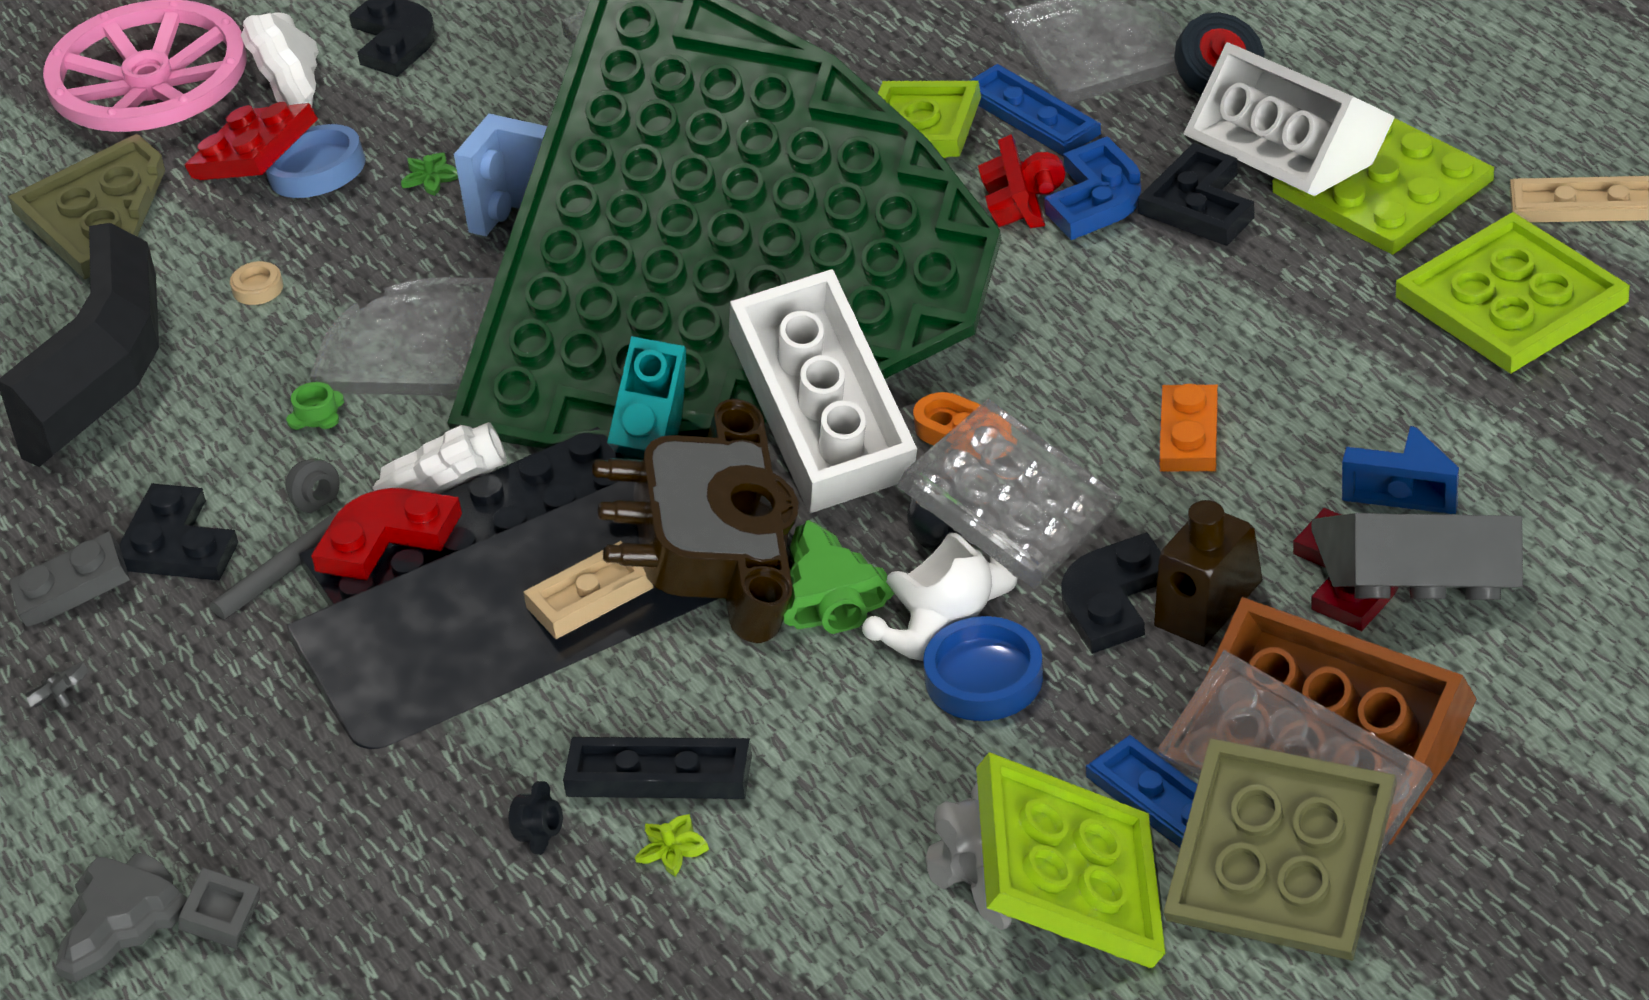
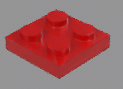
M278 102L269 107L254 109L250 105L240 107L226 117L227 123L216 134L208 136L198 144L197 148L199 151L184 166L191 178L198 180L263 175L318 118L309 103L287 105L286 102Z

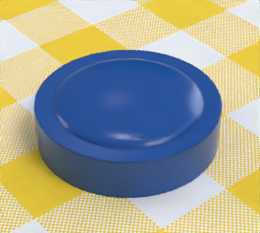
M980 616L959 620L936 633L924 652V676L928 695L939 708L958 718L973 721H991L1006 718L1020 712L1031 704L1042 687L1043 663L1041 647L1029 630L1008 619Z

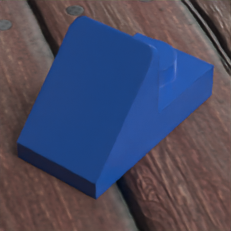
M1410 426L1404 453L1346 447L1342 461V501L1456 514L1459 467L1416 427Z

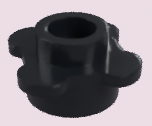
M536 781L532 785L531 793H521L513 799L508 815L509 828L517 841L530 842V850L533 854L542 855L550 838L559 833L563 823L562 808L556 800H552L550 786L547 782Z

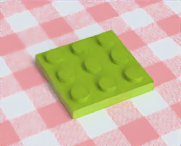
M1394 118L1373 164L1316 196L1308 194L1277 178H1274L1272 183L1274 194L1394 255L1494 180V166Z
M1514 212L1396 280L1397 299L1510 374L1628 303L1630 290L1629 284Z
M989 752L976 767L986 908L1110 953L1116 957L1153 968L1166 953L1149 813Z

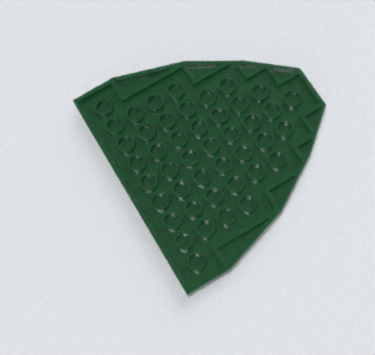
M589 0L447 424L450 430L460 425L469 426L474 429L489 422L496 430L501 442L542 449L549 448L581 433L604 434L608 438L631 336L686 347L684 403L679 436L707 437L715 408L719 403L729 399L744 400L753 404L761 412L764 423H766L767 420L729 338L730 301L833 269L884 379L975 335L1001 244L1000 229L928 138L835 55L729 0ZM596 427L600 428V430H591Z

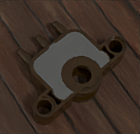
M729 399L719 403L715 408L707 437L661 436L651 441L646 447L642 460L610 458L609 460H595L593 462L592 475L595 478H607L609 481L636 482L633 495L634 501L616 500L614 502H601L598 504L597 515L599 519L611 520L614 523L637 524L640 544L621 543L620 545H606L603 549V560L606 563L643 567L647 579L656 588L667 594L686 597L726 598L731 628L740 638L748 642L763 643L777 635L792 596V581L786 549L789 531L795 524L798 516L799 502L793 488L782 477L774 474L772 471L764 419L761 412L753 404L739 399ZM761 496H764L770 502L772 508L760 502Z

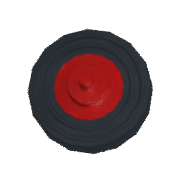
M1221 12L1205 13L1190 21L1176 41L1174 55L1178 73L1185 83L1202 95L1226 42L1264 58L1265 52L1261 40L1250 25L1236 16Z

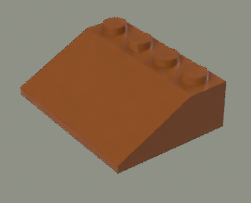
M1242 597L1168 759L1174 763L1201 772L1209 740L1212 738L1394 774L1397 786L1383 838L1384 843L1391 845L1452 756L1477 698L1465 677L1461 674Z

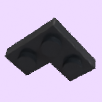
M1193 143L1138 197V214L1228 246L1255 218L1254 201L1223 190L1238 175L1237 158Z
M151 483L119 546L127 572L220 581L238 545L236 531L232 529L193 526L206 502L203 488Z

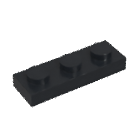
M572 737L563 778L566 797L745 799L752 759L750 738Z

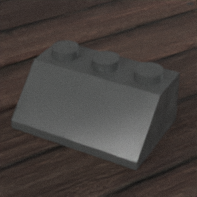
M1352 513L1312 519V533L1333 587H1354L1355 599L1391 598L1390 588H1410V599H1446V588L1465 589V600H1501V589L1523 587L1522 516Z

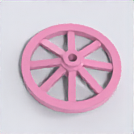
M151 0L117 7L79 24L62 37L53 47L46 59L43 70L46 91L51 104L58 113L69 121L87 128L111 132H131L171 125L205 111L224 98L235 87L242 77L247 62L246 48L241 38L242 32L236 22L226 13L199 2ZM161 23L152 50L138 52L122 31L140 25ZM179 23L194 25L208 30V32L172 58H168ZM107 37L124 61L122 67L80 56L79 54L95 42ZM221 41L226 44L227 50L223 61L186 68ZM68 69L113 81L66 89L64 86V79ZM206 80L185 94L173 88V86ZM125 95L113 107H104L87 102ZM156 99L163 101L157 104L138 107L143 101Z

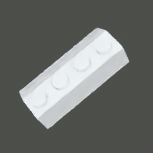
M1226 42L1184 131V135L1219 152L1236 157L1237 160L1316 196L1371 166L1395 117L1349 94Z

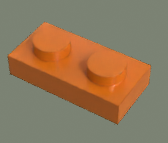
M1218 384L1162 385L1160 472L1216 471Z

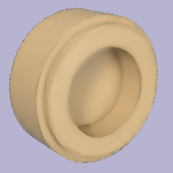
M264 261L247 263L239 267L230 278L234 298L238 302L247 305L269 302L276 298L283 289L279 268L272 263Z

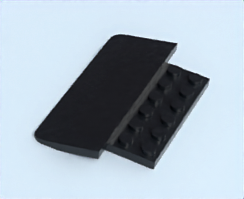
M596 427L591 430H600V428ZM577 434L568 440L440 493L442 495L459 497L462 515L442 550L437 551L389 543L367 580L315 572L311 555L316 547L299 553L303 569L329 607L287 624L290 640L324 700L353 743L366 749H380L390 746L719 599L667 594L653 585V589L558 639H555L526 608L523 591L602 551L608 544L614 545L619 541L622 543L640 544L637 524L614 523L611 520H601L597 515L598 504L601 502H614L616 500L634 501L633 495L636 482L609 481L607 478H595L592 475V465L595 460L624 459L620 453L614 452L607 444L608 438L604 434Z

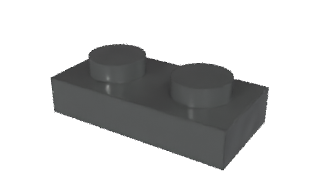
M108 531L92 540L80 543L75 548L41 565L29 568L24 573L10 579L9 583L18 616L25 626L28 627L48 621L129 581L130 578L120 546L112 533Z

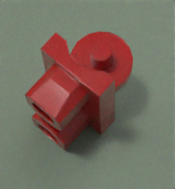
M1012 134L998 140L1001 156L978 165L980 177L989 195L985 196L987 207L998 227L1014 223L1023 218L1029 228L1045 226V221L1038 194H1050L1061 186L1066 175L1063 162L1057 155L1050 152H1036L1025 159L1024 162L1021 161L1016 142Z

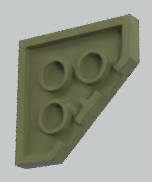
M135 134L8 196L13 213L83 279H87L90 277L89 226L112 223L138 237L164 175L165 167L162 155L140 135Z

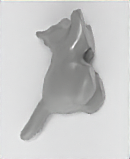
M976 781L971 791L972 799L968 798L956 803L945 801L937 806L934 814L935 831L942 839L929 846L925 857L926 867L930 880L944 890L954 883L962 881L968 883L971 886L979 914L998 929L1003 930L1011 925L1012 918L986 908L978 786Z

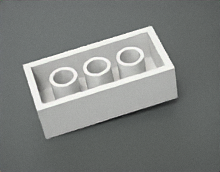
M833 269L730 301L729 338L809 513L913 479L917 447Z

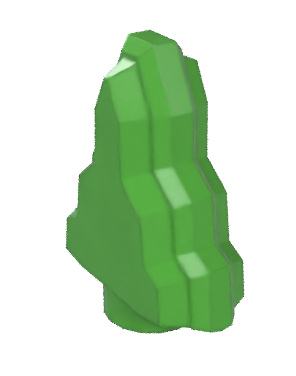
M807 520L804 525L795 528L790 546L791 558L794 563L790 568L792 596L783 616L784 624L794 626L796 629L823 625L826 631L836 634L860 627L866 620L868 612L883 607L886 601L895 594L886 582L888 575L883 568L868 564L861 553L851 552L850 549L842 548L837 536L810 520Z

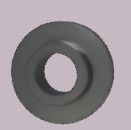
M313 458L294 465L287 475L285 486L291 503L297 509L311 514L337 497L340 480L338 472L333 465L322 459ZM319 480L316 490L312 493L314 484Z

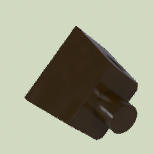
M1202 500L1190 506L1188 522L1162 549L1159 556L1154 626L1203 647L1206 646L1234 614L1241 598H1248L1263 580L1255 528L1249 522L1225 513L1223 507L1215 501Z

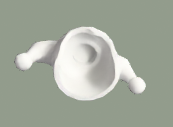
M950 533L934 553L910 573L891 572L887 576L886 582L911 613L908 629H892L887 626L882 618L871 616L863 623V634L870 640L883 641L889 647L910 659L923 661L928 643L941 629L959 620L978 616L987 604V601L1006 594L1015 588L1018 572L1004 552L1005 539L994 533L982 540L981 549L985 555L990 557L989 563L982 553L973 548L962 536L957 533Z

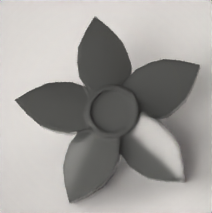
M82 662L71 666L63 672H56L42 680L41 686L25 694L26 699L31 707H37L53 695L60 707L64 709L72 704L64 690L79 683L89 670L85 663Z

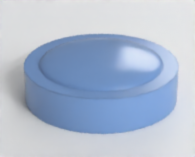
M337 124L317 125L310 127L266 171V175L272 190L281 196L290 198L313 197L331 192L353 180L363 169L366 158L359 136L355 130Z

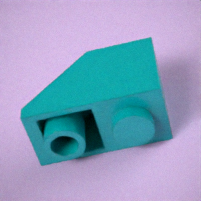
M631 336L607 444L614 452L620 453L622 457L642 460L645 449L651 441L661 436L678 435L684 403L685 346Z

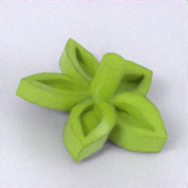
M690 814L675 817L669 823L662 825L645 824V833L651 843L639 851L635 861L648 864L662 858L665 869L676 877L682 866L683 856L697 857L708 851L709 847L706 840L694 832Z

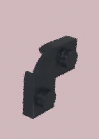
M366 0L349 15L352 28L376 35L357 52L360 65L396 77L422 56L434 42L432 14L424 6L409 0Z
M1147 532L1081 556L1070 565L1063 576L1061 594L1064 612L1091 654L1145 635V622L1127 596L1157 586L1161 551Z

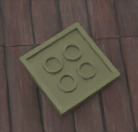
M1210 738L1163 911L1166 921L1353 961L1397 786L1395 775Z

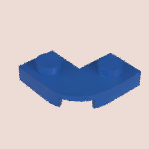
M1107 136L1063 153L1064 169L1078 184L1044 197L1045 214L1070 240L1116 223L1129 216L1137 208L1138 197L1142 194L1140 171L1137 165Z

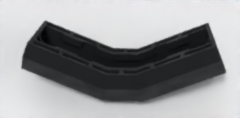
M112 223L89 226L90 294L77 317L0 377V393L20 457L38 467L137 387L159 349L156 272L148 242Z

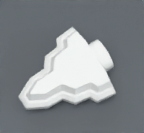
M267 13L247 17L243 21L244 29L241 33V38L245 47L252 53L259 71L270 82L276 101L286 102L287 105L309 103L312 107L316 88L314 75L317 67L316 57L318 55L316 41L297 29L293 19L288 14Z
M485 423L474 429L469 426L460 425L445 432L443 436L423 444L417 451L381 467L380 479L376 481L373 490L404 488L440 494L469 482L476 477L495 471L496 467L507 463L506 454L500 438L491 423Z

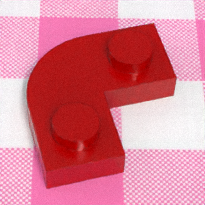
M387 488L372 491L353 499L336 514L311 556L315 572L367 580L389 543L441 551L462 515L459 497L404 488Z

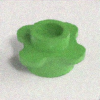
M310 382L299 386L291 395L293 412L286 418L287 425L294 430L302 429L305 426L320 427L321 429H330L339 423L338 407L344 404L343 394L322 382Z

